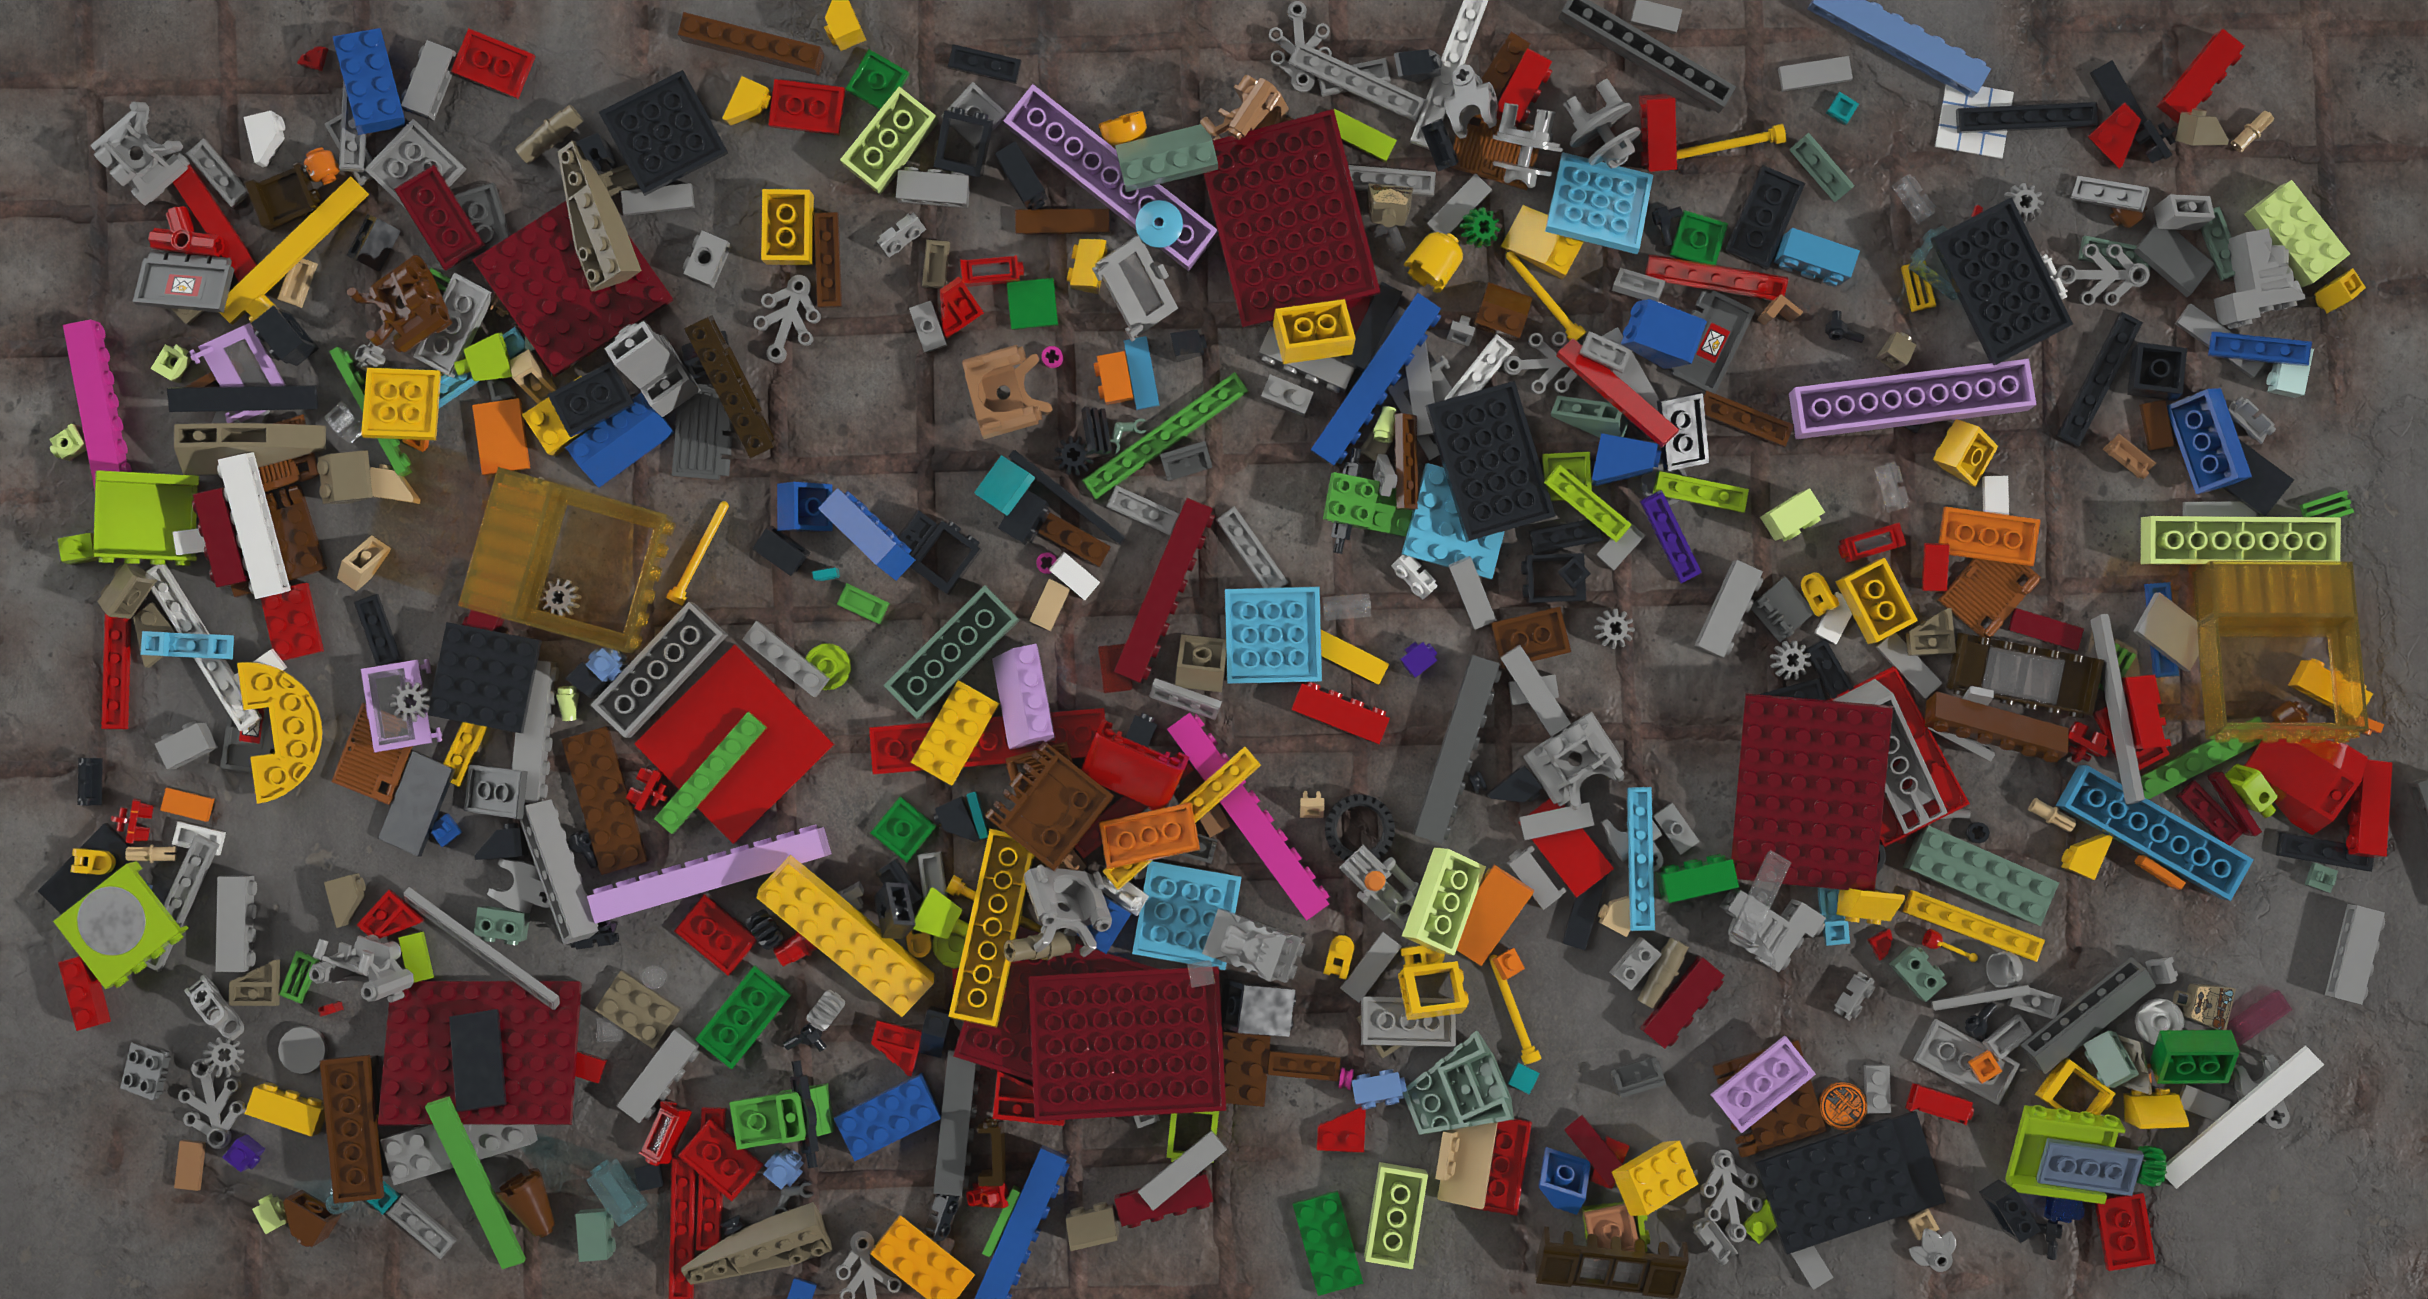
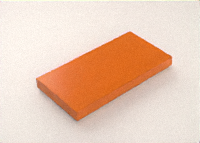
M1943 507L1938 543H1948L1950 545L1949 555L2033 567L2041 520Z
M1192 803L1099 822L1107 869L1200 850Z
M1494 864L1479 885L1456 950L1482 966L1533 895L1534 889Z

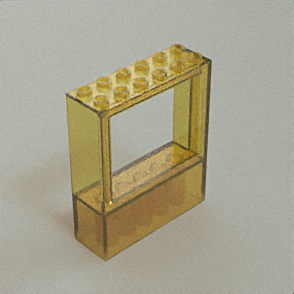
M498 467L458 606L625 653H634L635 649L639 650L643 637L639 635L641 628L646 627L649 613H646L648 604H652L656 593L653 590L655 581L658 582L661 577L662 568L659 565L661 558L665 559L669 545H666L668 536H672L675 528V522H672L673 517ZM567 505L653 529L623 633L537 610Z
M2209 561L2192 573L2206 739H2215V742L2218 743L2229 742L2230 739H2239L2241 743L2253 742L2254 739H2263L2264 743L2277 742L2278 739H2286L2288 743L2302 742V739H2310L2311 743L2326 742V739H2334L2335 743L2350 742L2351 738H2358L2361 733L2369 730L2353 562ZM2220 637L2327 638L2335 723L2227 722Z

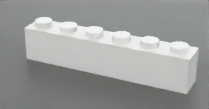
M254 452L218 459L217 471L225 485L224 497L230 504V519L236 526L238 533L236 541L238 546L242 548L244 556L242 563L244 569L249 574V589L251 593L254 594L255 599L291 591Z

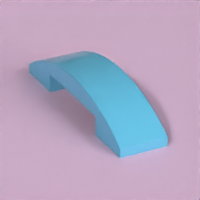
M142 631L141 655L233 659L234 636Z
M1817 887L1820 914L1826 917L1823 922L1825 927L1822 930L1825 945L1850 944L1848 921H1845V916L1836 915L1839 889Z

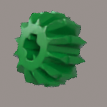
M1484 207L1479 208L1478 211L1471 209L1469 211L1470 215L1463 216L1466 223L1459 226L1465 229L1461 236L1468 237L1466 244L1472 245L1474 243L1475 248H1481L1482 245L1488 247L1491 245V241L1498 239L1494 232L1501 230L1499 227H1495L1499 219H1492L1494 212H1486Z
M2147 1145L2139 1146L2137 1150L2142 1151L2144 1157L2136 1182L2151 1187L2160 1186L2165 1180V1174H2167L2166 1166L2168 1164H2166V1155L2160 1148Z

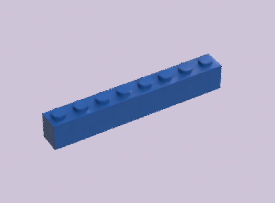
M1416 294L1311 448L1312 452L1333 466L1336 462L1339 464L1343 462L1348 454L1345 449L1349 443L1354 445L1362 434L1358 431L1363 423L1368 425L1375 415L1371 412L1376 404L1381 406L1388 396L1385 392L1390 384L1392 386L1396 384L1401 377L1398 371L1402 365L1406 367L1415 356L1411 353L1415 346H1422L1428 337L1425 334L1428 327L1432 326L1434 328L1441 318V315L1438 314L1441 310L1440 307L1421 294Z
M1045 1145L1041 1146L974 1299H1011L1012 1294L1008 1293L1011 1285L1017 1286L1022 1274L1018 1271L1021 1263H1027L1031 1251L1028 1250L1030 1242H1036L1041 1229L1037 1228L1041 1219L1046 1220L1051 1208L1047 1206L1050 1197L1055 1199L1060 1185L1056 1183L1060 1176L1065 1177L1070 1164L1066 1162L1067 1155Z

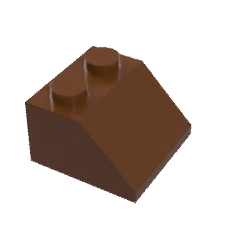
M1488 282L1473 327L1517 342L1523 331L1533 297Z
M304 1190L286 1197L283 1201L291 1235L297 1238V1242L305 1247H313L327 1239L342 1215L338 1210Z

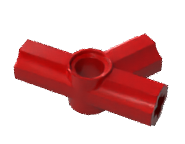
M184 206L168 209L166 217L170 230L154 228L149 233L150 247L156 250L181 252L190 256L198 254L219 257L224 251L223 237L195 233L188 208Z

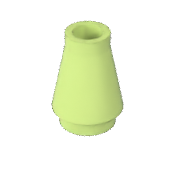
M1389 406L1382 407V412L1373 430L1375 440L1391 443L1393 438H1395V408Z
M575 686L558 687V693L555 694L562 715V721L576 720L579 699L577 688Z

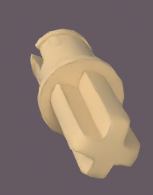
M2263 111L2252 123L2246 124L2244 126L2245 129L2231 141L2232 147L2238 152H2243L2254 139H2259L2261 137L2260 133L2274 121L2272 114Z
M2034 798L2028 808V811L2044 818L2046 823H2053L2067 832H2071L2076 826V821L2073 818L2058 811V807L2053 808L2038 798Z
M153 844L150 847H127L125 856L127 861H150V863L154 861H176L177 855H166V853H177L176 846L154 847Z

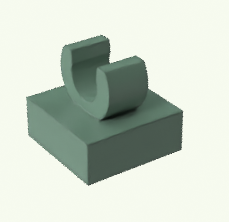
M2312 862L2304 885L2331 893L2338 871Z

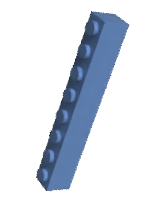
M1812 0L1808 7L1809 11L1971 98L1979 92L1991 70L1983 60L1973 59L1965 55L1966 52L1961 48L1945 44L1941 37L1925 33L1924 29L1918 25H1910L1903 21L1902 16L1896 13H1888L1876 2H1868L1866 0Z

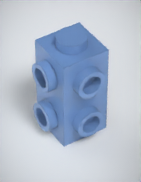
M613 648L595 649L588 656L590 660L585 664L601 681L613 682L629 665L625 661L627 659L626 655L619 649L614 650Z
M1393 1069L1380 1071V1075L1370 1077V1074L1356 1076L1357 1080H1352V1086L1357 1107L1362 1106V1110L1375 1108V1103L1385 1102V1105L1399 1103V1099L1404 1098L1403 1092L1407 1091L1405 1078H1400L1399 1073H1394Z
M786 1148L782 1153L777 1150L764 1165L768 1169L763 1175L780 1189L786 1184L790 1187L803 1172L800 1170V1167L804 1164L801 1161L802 1157L793 1149L789 1151Z

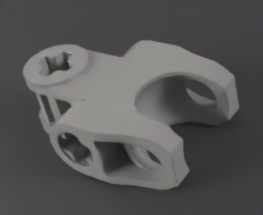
M1460 65L1452 74L1455 95L1445 98V108L1455 134L1461 139L1467 136V124L1475 115L1481 114L1489 128L1496 126L1498 105L1492 84L1490 82L1482 84V79L1475 74L1474 69L1470 65Z
M1604 819L1600 824L1607 836L1608 842L1620 860L1624 862L1628 859V830L1620 832L1608 819ZM1652 820L1653 841H1655L1662 834ZM1653 842V855L1655 856L1653 858L1654 871H1657L1662 867L1663 856Z
M510 858L499 859L498 865L513 874L514 883L508 891L500 888H489L488 896L499 901L505 907L524 913H530L533 904L545 908L550 907L535 863Z
M205 974L194 985L184 990L191 1004L206 1024L212 1028H217L223 1037L233 1041L244 1032V1024L238 1014L226 1003L219 993L220 991ZM230 1022H236V1029L232 1033H227L225 1031L226 1026Z
M2267 1053L2262 1055L2261 1060L2264 1066V1073L2257 1081L2250 1079L2243 1065L2236 1064L2232 1072L2234 1089L2239 1101L2280 1067L2273 1054ZM2284 1100L2260 1118V1122L2276 1129L2285 1127L2289 1122L2290 1116Z

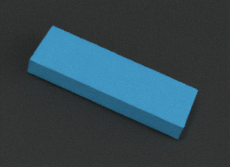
M1147 336L1135 338L1132 342L1130 339L1124 340L1136 410L1160 406Z

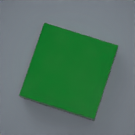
M868 49L845 90L880 110L897 88L903 87L910 73Z
M1683 210L1669 256L1686 261L1716 265L1728 223Z
M1054 278L1007 282L1012 330L1058 326Z
M900 796L870 833L907 863L937 825Z

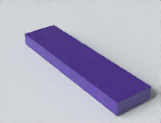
M1659 490L1641 500L1640 503L1678 581L1683 583L1702 573L1663 491Z

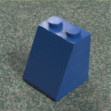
M1651 299L1638 301L1631 309V317L1623 331L1621 345L1663 369L1692 364L1707 321Z
M1601 433L1592 476V485L1599 486L1652 473L1653 467L1658 468L1661 451L1657 450L1658 444Z

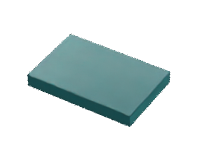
M1001 455L974 494L1007 516L1034 481L1035 477Z

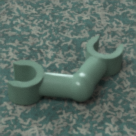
M1140 418L1135 422H1117L1115 424L1110 439L1111 443L1117 445L1115 454L1120 450L1119 442L1123 432L1135 431L1138 434L1146 432V430L1140 431L1136 427L1137 423L1145 422V419Z

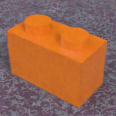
M1125 351L1097 356L1098 362L1094 363L1096 377L1101 376L1102 385L1098 386L1100 400L1105 399L1106 405L1134 400Z

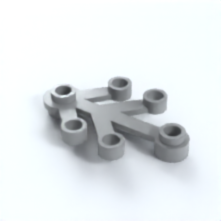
M1294 1L1288 7V17L1293 21L1295 45L1283 36L1280 28L1274 27L1269 31V40L1277 43L1290 55H1292L1297 41L1305 44L1303 19L1306 16L1307 9L1302 2ZM1300 7L1302 11L1296 14L1293 12V8ZM1319 24L1316 27L1315 34L1305 45L1315 49L1322 39H1326L1329 36L1330 29L1328 25ZM1320 28L1326 29L1327 33L1325 35H1320L1318 33V30ZM1273 32H1278L1280 34V37L1278 39H1274L1271 36V34ZM1321 47L1318 50L1321 52L1326 51L1329 56L1332 54L1328 47ZM1277 50L1271 54V63L1274 66H1279L1292 77L1291 84L1296 91L1307 92L1312 89L1315 81L1313 75L1289 65L1285 60L1283 52ZM1275 55H1280L1282 57V60L1280 62H1275L1273 57ZM1305 76L1307 78V82L1300 83L1298 80L1299 77Z
M2086 244L2082 249L2083 255L2091 258L2101 270H2076L2071 265H2063L2057 269L2056 278H2060L2062 284H2071L2076 279L2100 280L2089 291H2084L2080 294L2079 300L2083 305H2092L2096 297L2112 282L2124 280L2114 291H2108L2104 294L2103 301L2106 305L2110 306L2116 305L2119 302V298L2132 286L2140 287L2146 284L2150 276L2149 269L2144 264H2134L2123 253L2122 247L2118 244H2110L2106 249V254L2110 258H2116L2125 270H2115L2102 256L2095 244ZM2090 246L2094 248V253L2092 255H2088L2087 249ZM2117 247L2118 252L2113 256L2111 249ZM2064 270L2069 272V276L2066 279L2062 278ZM2138 270L2140 272V277L2138 279H2134L2133 273ZM2086 294L2091 296V300L2088 303L2084 301ZM2110 294L2115 296V300L2112 303L2108 301Z
M795 275L788 281L787 288L774 294L767 293L762 296L761 302L768 309L774 308L777 302L790 297L787 306L765 317L757 316L754 319V326L760 331L766 330L769 325L783 319L775 343L770 345L766 352L768 359L773 363L779 364L786 359L787 352L784 344L792 322L799 334L798 341L802 345L809 346L813 342V336L807 331L797 310L801 300L807 311L806 319L810 323L816 324L821 319V314L815 309L808 295L811 291V283L805 276ZM802 283L803 288L799 291L795 290V285ZM766 298H773L771 305L765 304ZM812 312L817 313L815 320H810L809 318ZM760 319L765 320L763 327H758L757 325ZM808 334L810 336L808 342H802L803 335ZM779 349V356L773 357L772 351Z
M1556 332L1552 336L1551 341L1554 346L1563 348L1568 343L1563 332ZM1533 333L1528 338L1529 345L1537 348L1548 359L1521 360L1517 356H1510L1504 361L1503 369L1506 374L1514 376L1521 370L1549 368L1539 380H1535L1531 384V391L1539 395L1545 391L1546 385L1559 370L1568 366L1543 341L1541 334ZM1556 335L1563 337L1562 343L1555 341ZM1532 337H1538L1540 343L1533 344L1531 341ZM1511 361L1517 362L1518 367L1516 369L1510 368L1509 363ZM1570 369L1564 378L1558 379L1555 382V391L1565 393L1577 374ZM1559 382L1565 383L1566 388L1564 390L1558 388ZM1536 383H1540L1542 385L1541 391H1536L1534 389V385Z
M201 1058L193 1062L191 1071L195 1077L201 1079L206 1102L196 1097L194 1090L191 1088L181 1090L178 1094V1099L181 1103H188L207 1115L211 1125L200 1120V1115L196 1111L186 1113L183 1117V1122L186 1126H193L207 1135V1142L211 1147L222 1149L231 1141L230 1128L238 1115L246 1111L245 1102L241 1100L231 1103L229 1107L230 1112L221 1123L220 1113L233 1092L240 1089L241 1081L236 1077L227 1079L224 1083V1089L216 1100L211 1073L203 1071L201 1068L202 1061L207 1058ZM230 1081L235 1082V1089L230 1087ZM184 1092L189 1093L190 1098L188 1100L184 1098ZM236 1104H239V1105H240V1107H241V1111H240V1112H237V1111L235 1110V1105H236ZM190 1115L194 1116V1123H191L189 1121ZM218 1132L223 1135L222 1141L217 1138Z
M1719 1150L1712 1156L1711 1163L1714 1169L1706 1183L1701 1185L1700 1193L1703 1197H1714L1717 1192L1715 1185L1720 1177L1722 1178V1186L1710 1207L1706 1208L1704 1215L1709 1221H1718L1721 1218L1720 1209L1726 1200L1730 1223L1725 1227V1236L1729 1241L1741 1242L1746 1237V1229L1740 1224L1736 1198L1743 1202L1748 1210L1755 1212L1761 1210L1763 1203L1760 1198L1751 1197L1732 1182L1731 1174L1742 1180L1743 1186L1748 1188L1756 1187L1758 1178L1755 1174L1746 1173L1738 1167L1730 1151ZM1724 1158H1726L1725 1166L1722 1163ZM1749 1177L1752 1178V1182L1750 1185L1748 1184ZM1708 1186L1710 1187L1709 1194L1706 1193V1188ZM1754 1200L1756 1201L1755 1208L1752 1207V1202ZM1712 1210L1715 1211V1216L1713 1218H1711L1710 1215ZM1737 1229H1739V1236H1738V1237L1736 1236V1230H1737Z
M866 1231L856 1232L850 1240L852 1250L842 1265L836 1268V1276L840 1280L848 1279L851 1275L850 1268L858 1257H860L861 1266L848 1286L841 1290L840 1299H843L845 1292H851L850 1299H855L854 1293L863 1280L867 1299H877L873 1277L885 1284L890 1292H898L902 1286L901 1281L896 1277H890L870 1262L869 1254L875 1246L872 1235ZM865 1239L867 1242L866 1246L863 1248L859 1247V1241ZM846 1268L847 1274L845 1276H840V1269ZM892 1281L898 1282V1286L895 1289L890 1288Z

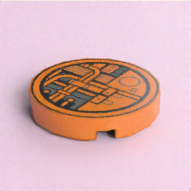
M1836 1082L1823 1090L1819 1097V1108L1822 1118L1827 1124L1835 1129L1847 1130L1854 1128L1862 1122L1866 1115L1867 1102L1864 1094L1856 1086L1847 1082Z

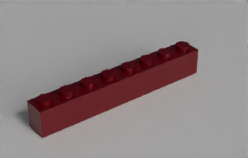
M1186 498L1114 673L1140 684L1142 679L1147 681L1152 669L1148 664L1151 657L1156 659L1161 647L1157 644L1160 636L1165 637L1170 624L1166 621L1169 614L1174 615L1179 604V602L1175 601L1179 592L1183 593L1188 583V580L1184 579L1188 570L1193 571L1197 561L1194 558L1196 549H1202L1206 537L1202 536L1206 527L1211 528L1215 515L1211 514L1213 508Z

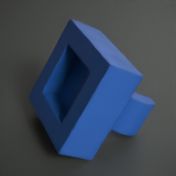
M445 814L436 821L431 831V834L441 847H445L463 833L449 814Z

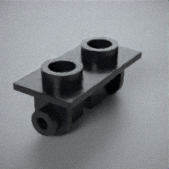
M1442 118L1421 127L1437 170L1441 171L1447 167L1450 168L1457 165L1459 161Z
M78 758L77 805H102L103 758Z
M618 921L599 922L598 932L588 939L570 943L571 948H576V950L594 947L593 939L597 940L598 947L615 945V942H619V934L615 933Z
M936 1194L932 1210L938 1212V1216L930 1214L924 1229L926 1231L925 1235L932 1238V1241H943L949 1235L951 1230L950 1223L953 1215L958 1210L960 1196Z

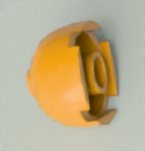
M1143 111L1119 116V118L1109 119L1098 124L1104 141L1113 148H1115V145L1143 139L1147 129Z

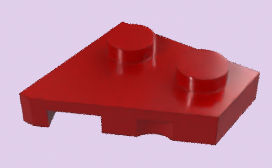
M2123 103L2087 137L2120 169L2124 164L2141 119L2126 103Z
M957 277L940 289L942 332L946 338H949L984 314L960 277Z
M391 889L382 896L360 920L357 926L368 936L376 935L381 939L420 924L424 919Z
M877 1020L871 1044L879 1051H882L891 1062L898 1065L907 1076L911 1077L919 1051L922 1031Z
M1359 1106L1353 1111L1341 1114L1335 1119L1317 1125V1150L1364 1152L1366 1109L1362 1110V1106Z

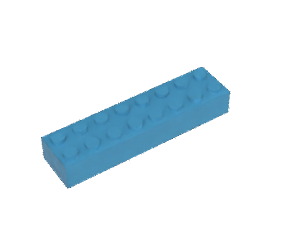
M2088 765L2077 766L2056 804L2060 809L2104 834L2113 836V839L2141 855L2149 857L2159 865L2219 899L2232 900L2254 860L2146 798L2135 804L2126 805L2122 785Z

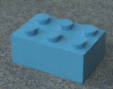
M1791 228L1783 235L1773 263L1779 264V268L1782 270H1796L1801 272L1803 277L1809 279L1817 277L1823 279L1824 284L1836 287L1851 278L1860 250Z

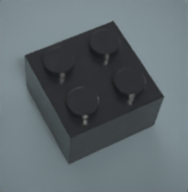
M273 305L251 323L256 329L254 331L255 335L262 342L266 341L271 347L269 352L278 361L282 360L286 364L290 363L298 366L319 349L293 315Z
M2139 342L2132 349L2127 395L2176 401L2183 394L2187 348Z
M1026 490L1010 514L1005 515L998 529L1026 546L1028 542L1032 543L1039 532L1036 528L1040 521L1042 523L1045 522L1051 512L1048 509L1050 505L1047 501Z

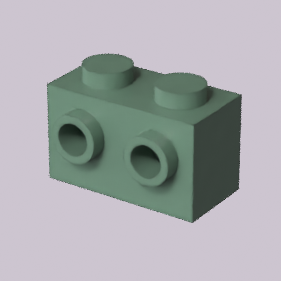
M485 905L477 907L474 935L481 936V940L487 942H495L496 938L503 939L504 944L518 945L519 942L527 940L530 913Z
M1909 945L1889 965L1920 1000L1927 1002L1947 984L1942 978L1945 975L1936 965L1932 967L1927 961L1929 956L1923 949Z
M2107 1031L2083 1044L2087 1050L2085 1051L2087 1059L2091 1064L2095 1065L2098 1070L2096 1075L2099 1081L2106 1085V1087L2115 1088L2139 1075L2116 1032Z
M609 1208L580 1210L575 1214L579 1262L608 1260L616 1249L615 1238L611 1236V1229L614 1227L613 1214H610Z

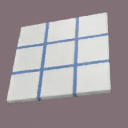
M1946 84L1935 147L2002 159L2007 131L1957 133L1956 110L1958 108L2012 106L2014 92L1982 86L1979 92L1971 98Z

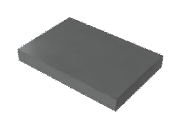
M495 183L454 194L486 247L467 258L469 264H474V258L511 236Z
M2156 222L2133 251L2186 297L2193 293L2214 265L2210 259L2175 229H2158Z
M469 765L464 811L523 819L528 771Z

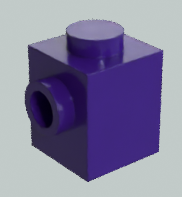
M1416 641L1405 649L1407 654L1399 659L1413 678H1416L1438 661L1435 658L1437 652L1430 643L1425 645L1424 642H1421L1418 645Z
M247 1134L236 1139L222 1158L240 1172L249 1168L252 1170L260 1162V1155L264 1152L265 1148Z

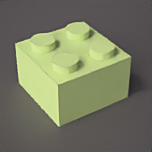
M1809 488L1797 493L1760 518L1775 541L1779 539L1786 541L1799 535L1801 527L1805 529L1821 521L1819 516L1824 514L1825 511Z

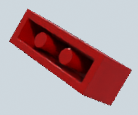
M1527 48L1497 104V119L1501 120L1504 104L1511 103L1518 105L1514 126L1517 129L1520 122L1525 124L1531 112L1527 108L1531 102L1536 103L1542 92L1538 89L1541 82L1547 83L1552 73V70L1549 69L1552 63L1551 60Z
M78 956L58 962L76 1031L111 1022L102 985L82 958Z

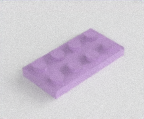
M1783 1036L1710 1095L1738 1131L1743 1133L1816 1074L1788 1038Z

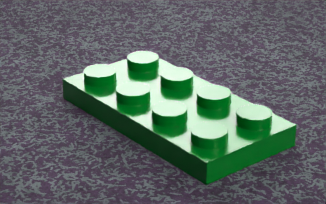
M755 965L697 1036L695 1041L732 1070L792 994Z
M1338 1190L1293 1202V1208L1318 1296L1364 1284Z

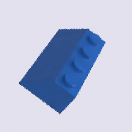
M2221 388L2206 389L2167 405L2168 415L2196 494L2226 487L2252 477Z
M642 392L632 399L635 404L634 406L595 425L565 447L578 466L598 488L675 434L666 419L661 417L649 405Z

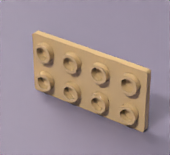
M1498 1122L1443 1131L1435 1179L1440 1180L1438 1200L1477 1209L1484 1208Z

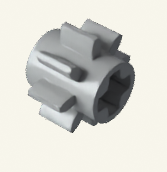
M371 342L368 346L365 344L361 345L355 353V359L359 361L356 366L364 371H367V368H382L386 359L382 355L384 349L373 345Z

